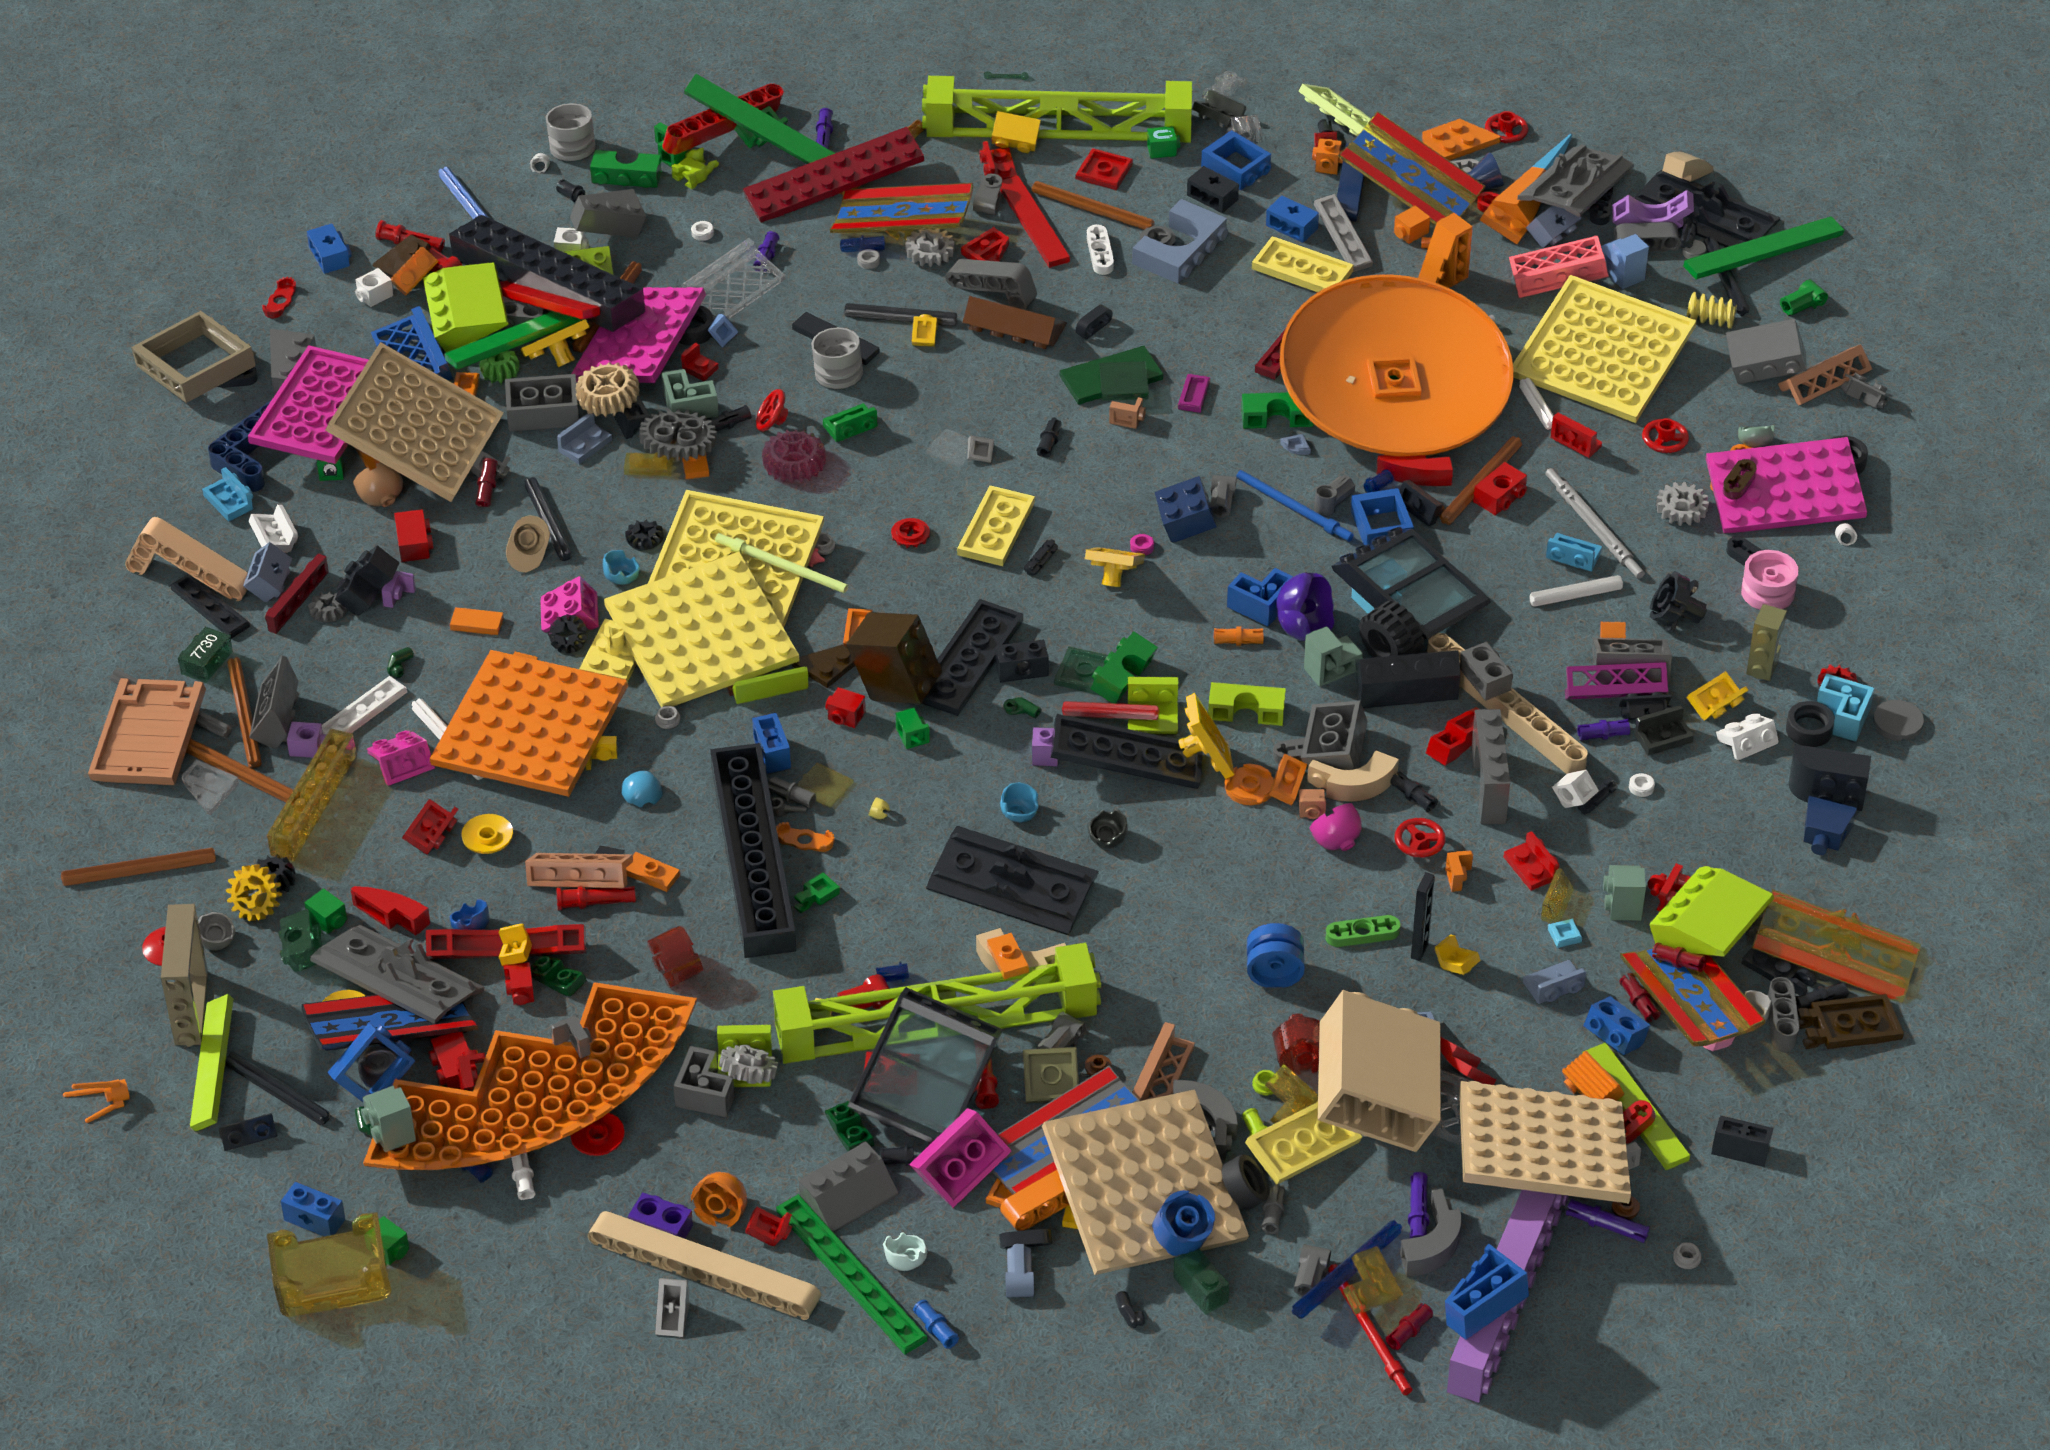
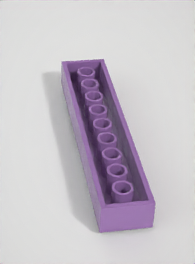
M1521 1190L1497 1250L1527 1272L1529 1288H1532L1536 1277L1535 1267H1541L1545 1254L1542 1250L1544 1246L1549 1247L1553 1236L1551 1228L1553 1225H1558L1562 1212L1559 1209L1561 1205L1566 1206L1569 1198L1568 1195ZM1527 1298L1467 1340L1460 1336L1450 1359L1448 1393L1478 1403L1483 1393L1488 1395L1493 1380L1490 1376L1492 1372L1497 1373L1501 1362L1499 1354L1501 1350L1506 1351L1510 1340V1335L1507 1334L1510 1329L1515 1330L1519 1314H1517L1518 1308H1524Z

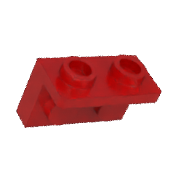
M984 141L983 150L979 151L981 164L985 163L983 165L984 176L987 174H997L1002 180L1017 176L1009 148L990 150L988 141Z
M1559 412L1553 416L1550 438L1588 458L1602 447V441L1596 439L1597 432Z
M1532 831L1527 833L1526 843L1504 851V859L1530 891L1557 880L1559 869L1557 858L1549 853L1543 841L1537 838Z

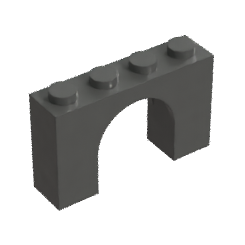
M1500 709L1475 710L1471 753L1473 768H1480L1478 803L1480 823L1506 824L1510 777Z

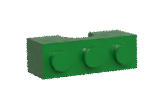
M595 150L590 166L591 182L657 188L662 172L661 155L639 153L636 161L623 164L618 162L617 151Z
M1288 392L1242 394L1241 413L1243 429L1267 428V419L1273 415L1286 417L1289 420L1290 427H1313L1314 423L1301 412Z
M1134 631L1128 638L1123 637L1116 647L1117 651L1115 653L1111 651L1104 661L1105 665L1103 667L1099 665L1091 677L1094 679L1091 690L1109 702L1117 703L1128 690V677H1134V675L1126 670L1140 676L1152 662L1158 647Z

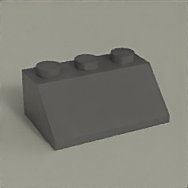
M1795 318L1726 332L1732 369L1737 384L1807 371L1806 351Z
M1592 637L1593 665L1666 662L1667 682L1670 683L1672 654L1667 639ZM1646 669L1638 670V671L1641 672V673H1643ZM1650 669L1644 675L1652 683L1661 682L1660 669ZM1625 670L1619 676L1627 684H1633L1639 678L1632 670ZM1600 671L1595 679L1601 684L1609 685L1614 677L1607 671Z
M283 655L261 683L249 738L276 749L282 741H287L290 730L289 724L295 716L293 706L299 697V692H297L299 681L287 657Z
M1361 701L1312 704L1301 755L1302 762L1310 765L1312 760L1341 770L1359 768L1368 723Z
M867 1142L860 1144L799 1180L800 1196L833 1233L898 1196V1191L882 1158Z

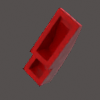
M1381 455L1377 458V475L1402 483L1405 480H1411L1420 486H1452L1453 468L1450 457L1426 459L1425 455Z
M1475 707L1447 721L1445 730L1430 737L1425 754L1443 765H1447L1457 759L1472 746L1475 710L1480 709Z
M360 886L351 888L353 905L388 929L399 924L417 936L431 924L428 907L411 898L383 889Z

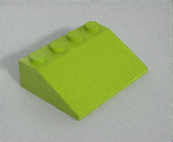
M494 262L442 268L423 278L434 337L446 353L475 342L509 325L497 267Z
M1709 866L1699 867L1649 924L1655 944L1659 942L1673 948L1683 947L1687 952L1694 954L1725 956L1773 901L1774 895L1724 869L1710 868Z

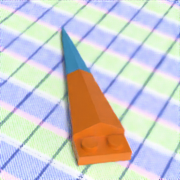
M1569 134L1496 197L1483 213L1480 221L1515 244H1518L1528 231L1526 227L1533 221L1541 202L1535 200H1517L1518 195L1548 170L1560 153H1565L1572 134Z

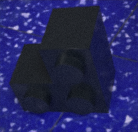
M378 545L370 551L365 550L356 562L352 560L344 570L346 575L337 585L338 593L334 600L354 615L359 616L371 607L378 590L393 579L400 562Z

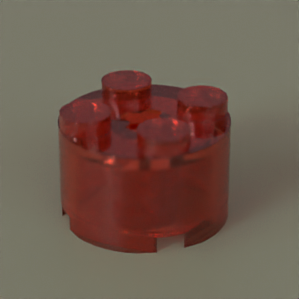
M682 926L674 927L647 941L651 953L655 955L652 957V961L658 971L663 970L665 972L663 978L669 988L703 971L698 953L694 952L692 948L693 943Z
M1296 1013L1291 1015L1287 1021L1273 1031L1272 1037L1277 1060L1283 1072L1290 1075H1301L1300 1070L1311 1069L1312 1073L1319 1071V1020Z

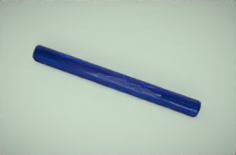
M1395 1220L1388 1222L1293 1304L1292 1314L1296 1315L1298 1319H1303L1399 1236L1402 1229L1401 1224Z

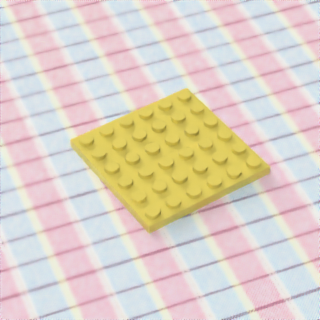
M1570 275L1514 361L1513 377L1519 380L1530 378L1535 386L1636 423L1694 331L1696 320Z
M686 490L648 583L734 554L735 552L731 551V548L715 542L718 533L733 539H742L750 546L807 568L824 525V516ZM742 553L741 556L784 628L803 577Z
M740 552L604 599L605 607L614 623L623 628L624 641L661 707H673L734 685L737 681L754 678L799 661L798 652Z

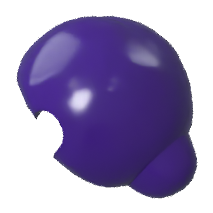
M1304 572L1285 582L1277 597L1278 620L1283 630L1292 638L1300 641H1305L1307 634L1324 627H1328L1331 631L1334 627V601L1329 581L1322 574Z

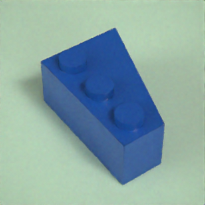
M1490 1244L1484 1249L1485 1253L1480 1260L1473 1263L1468 1276L1465 1279H1461L1445 1300L1447 1326L1465 1340L1529 1297L1527 1272Z

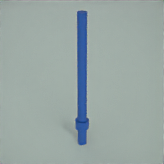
M1243 470L1238 471L1236 477L1239 480L1322 526L1327 533L1331 535L1336 534L1348 542L1353 539L1354 534L1341 527L1340 523L1334 519H1327Z

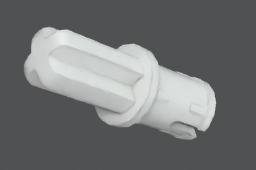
M526 1152L511 1157L514 1169L512 1179L516 1181L517 1195L520 1200L531 1199L535 1196L532 1183L534 1173L529 1166Z

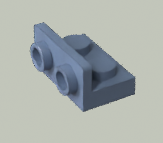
M586 414L557 436L558 449L561 454L580 464L612 441V434L595 424L594 414Z
M1567 960L1524 976L1523 983L1538 1004L1546 1001L1552 1002L1564 994L1580 991L1585 985L1586 971L1583 968L1576 970L1571 961Z

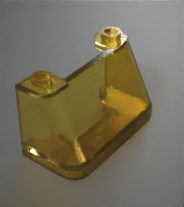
M378 1212L362 1214L354 1219L352 1222L353 1231L298 1242L297 1236L288 1230H279L267 1234L273 1287L282 1315L293 1317L380 1301L391 1294V1284Z

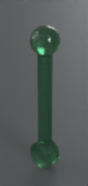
M986 71L984 72V78H1021L1022 80H1027L1029 74L1027 72L1021 74H992Z

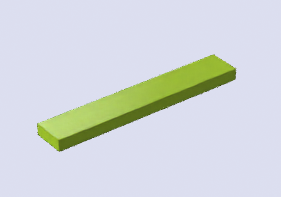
M229 994L207 1002L190 1127L194 1131H199L216 1124L218 1120L234 1000Z
M1606 1042L1585 1050L1621 1086L1625 1095L1617 1101L1622 1102L1623 1112L1639 1100H1645L1651 1104ZM1651 1104L1656 1115L1655 1121L1640 1136L1665 1170L1688 1162L1690 1154ZM1640 1111L1638 1116L1645 1117L1647 1113Z

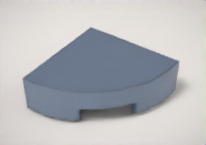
M1303 434L1281 438L1280 443L1287 451L1299 455L1311 453V449Z

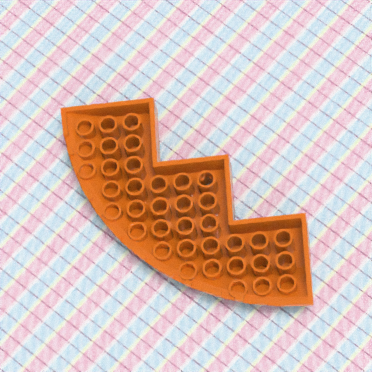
M594 982L580 1021L583 1028L587 1027L592 1037V1042L589 1043L590 1055L580 1058L571 1042L566 1041L559 1045H554L552 1039L495 1030L473 1091L395 1079L393 1083L394 1088L401 1087L411 1107L416 1141L385 1152L381 1143L376 1144L372 1138L363 1162L364 1166L396 1170H438L468 1167L511 1158L542 1148L574 1134L602 1118L628 1099L655 1073L672 1052L686 1029L697 1003V998Z

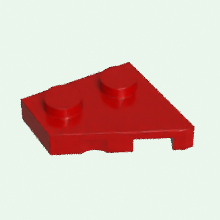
M993 227L962 246L961 255L970 260L1000 262L1009 246V237Z

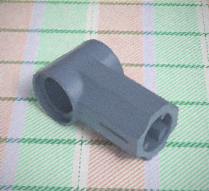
M1014 1244L1011 1248L1007 1249L1006 1297H1034L1031 1248H1027L1024 1244Z

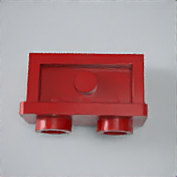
M429 799L402 839L426 854L433 847L438 849L446 838L442 835L445 830L450 832L458 819L454 816L459 809L454 806L452 811L449 812Z

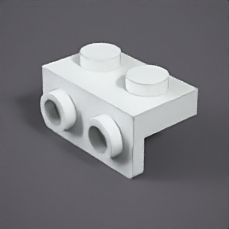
M277 505L273 515L251 514L249 523L261 547L271 542L284 553L291 552L294 543L297 542L298 533L283 505Z
M1760 714L1748 715L1746 720L1739 723H1729L1724 729L1716 732L1717 739L1720 742L1732 746L1734 758L1737 760L1774 746L1779 742L1774 720L1760 716Z

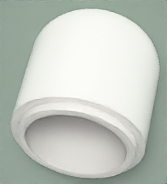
M543 153L536 154L530 162L532 171L537 173L545 172L550 164L549 157ZM537 162L545 163V168L542 171L535 169Z
M1844 523L1836 528L1835 535L1841 545H1851L1856 542L1857 533L1851 525ZM1842 533H1849L1851 535L1850 543L1846 544L1841 541Z

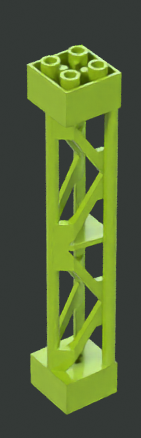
M928 76V84H923L922 112L926 116L922 118V129L927 130V137H992L995 119L986 113L997 114V111L1009 114H1026L1024 117L1034 119L1043 115H1057V130L1040 129L1038 139L1147 141V132H1133L1131 127L1149 117H1165V127L1174 126L1175 135L1180 136V142L1191 143L1192 81H1166L1165 94L955 89V76ZM988 99H1024L1026 101L1012 107H1003ZM972 101H974V102H976V103H978V104H981V105H983V106H974V105L972 104ZM1093 101L1132 103L1118 109H1107ZM1040 103V106H1039V107H1032V106H1034V105ZM1078 103L1081 104V105H1083V106H1085V107H1087V108H1080V107H1078ZM1146 105V108L1144 110H1136ZM955 113H969L986 123L987 128H955ZM1062 115H1074L1091 125L1092 131L1061 130ZM1093 116H1125L1131 118L1111 128Z
M1086 943L1055 947V963L1029 967L1028 973L1005 980L1001 972L813 1001L807 1000L805 986L773 990L775 1026L783 1064L874 1049L884 1027L877 1033H873L851 1024L889 1018L899 995L905 987L955 1009L977 1016L978 1019L1001 1029L1055 1021L1061 1012H1065L1074 1018L1097 1015V1005H1101L1100 993L1097 988H1101L1099 972L1094 973L1093 968L1096 967L1093 952L1089 953ZM1019 980L1003 991L995 992L974 987ZM956 992L968 994L970 996L957 997ZM1058 992L1062 1005L1061 1009L1024 1014V1008L1041 994ZM1020 998L1002 1014L976 1005ZM894 999L881 1009L873 1011L850 1006ZM903 1008L885 1047L964 1034L948 1027H943V1025L936 1022V1028L899 1034L898 1028L916 1015ZM830 1011L837 1012V1013H841V1014H845V1015H840V1016H834V1017H833L832 1015H830ZM829 1027L851 1035L853 1041L814 1047L813 1030Z

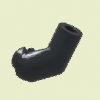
M1118 1292L1115 1296L1118 1310L1128 1326L1132 1328L1143 1326L1145 1324L1144 1313L1142 1311H1133L1127 1292Z

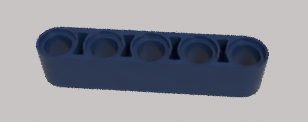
M1346 143L1345 149H1350L1367 161V151L1355 143ZM1344 158L1337 198L1349 220L1357 222L1365 172Z

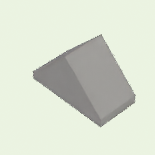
M659 1279L655 1335L684 1336L690 1304L688 1280Z

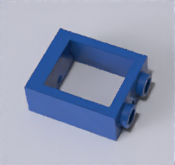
M1231 130L1202 150L1201 167L1205 166L1239 183V190H1242L1246 186H1251L1262 175L1269 173L1271 170V153ZM1237 152L1252 162L1240 169L1226 161L1225 158Z
M1398 488L1352 495L1351 513L1364 545L1372 544L1371 540L1376 537L1387 536L1388 531L1396 527H1401L1402 530H1414ZM1397 512L1401 525L1371 530L1366 516Z
M368 1023L327 1073L334 1081L363 1102L364 1096L393 1086L394 1080H400L415 1060L409 1054L412 1050L400 1040L397 1043L390 1039L392 1034L383 1026L379 1025L376 1028L371 1023ZM376 1037L398 1054V1057L368 1091L346 1074V1071Z

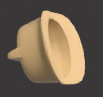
M529 515L522 517L514 525L507 544L506 557L511 567L518 572L526 573L539 567L542 562L550 536L548 525L538 516Z

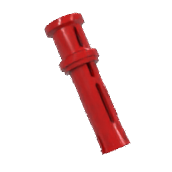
M380 220L376 228L375 237L377 240H390L396 245L409 235H413L429 243L432 246L431 248L440 253L445 246L444 238L406 230L400 224L395 226Z
M578 886V889L569 890L556 888L558 911L571 907L584 909L586 905L636 902L635 886L585 889V887Z
M974 1040L976 1067L978 1069L989 1045H982L980 1041ZM990 1058L976 1089L975 1104L981 1109L994 1108L999 1104V1096L995 1091L998 1081L993 1075L992 1058Z

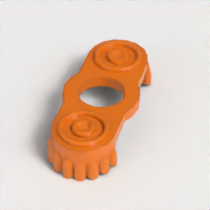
M782 822V824L776 825L779 843L794 846L800 850L826 852L832 849L835 841L834 834L829 830L824 835L809 829L799 830L790 828L789 822ZM808 835L812 838V841L808 844H801L798 842V838Z

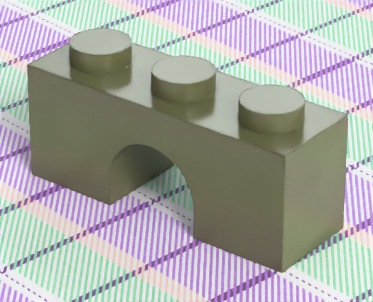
M1766 604L1762 605L1754 622L1747 675L1753 676L1756 679L1771 680L1779 662L1781 645H1778L1785 626L1786 610Z

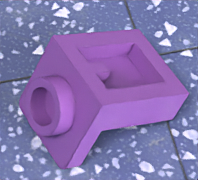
M395 572L393 579L382 588L383 606L393 608L396 600L401 599L402 592H415V578L413 574Z

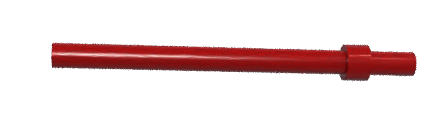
M1332 1264L1329 1266L1328 1271L1385 1364L1387 1375L1391 1380L1395 1381L1403 1395L1410 1394L1413 1389L1404 1376V1368L1392 1356L1339 1266Z

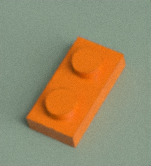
M1284 754L1278 766L1269 795L1292 806L1307 764Z

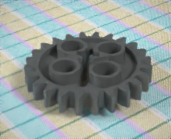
M667 409V413L658 411V416L650 414V418H645L644 422H641L639 438L640 443L644 444V449H650V454L657 452L659 458L665 455L667 460L675 457L676 461H679L683 457L686 461H689L691 456L698 459V454L706 456V452H711L712 447H715L717 431H715V426L712 425L711 420L706 421V416L698 417L697 412L691 415L689 410L681 413L680 409H677L676 412Z

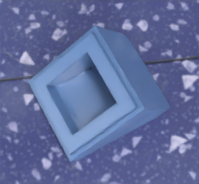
M718 314L708 328V332L721 347H724L738 333V330L723 314Z

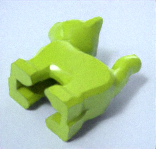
M704 148L690 150L685 154V159L679 164L671 166L672 178L677 181L686 178L688 182L685 183V186L694 189L697 184L707 179L714 168L718 167L719 162L713 160L706 166L703 155Z

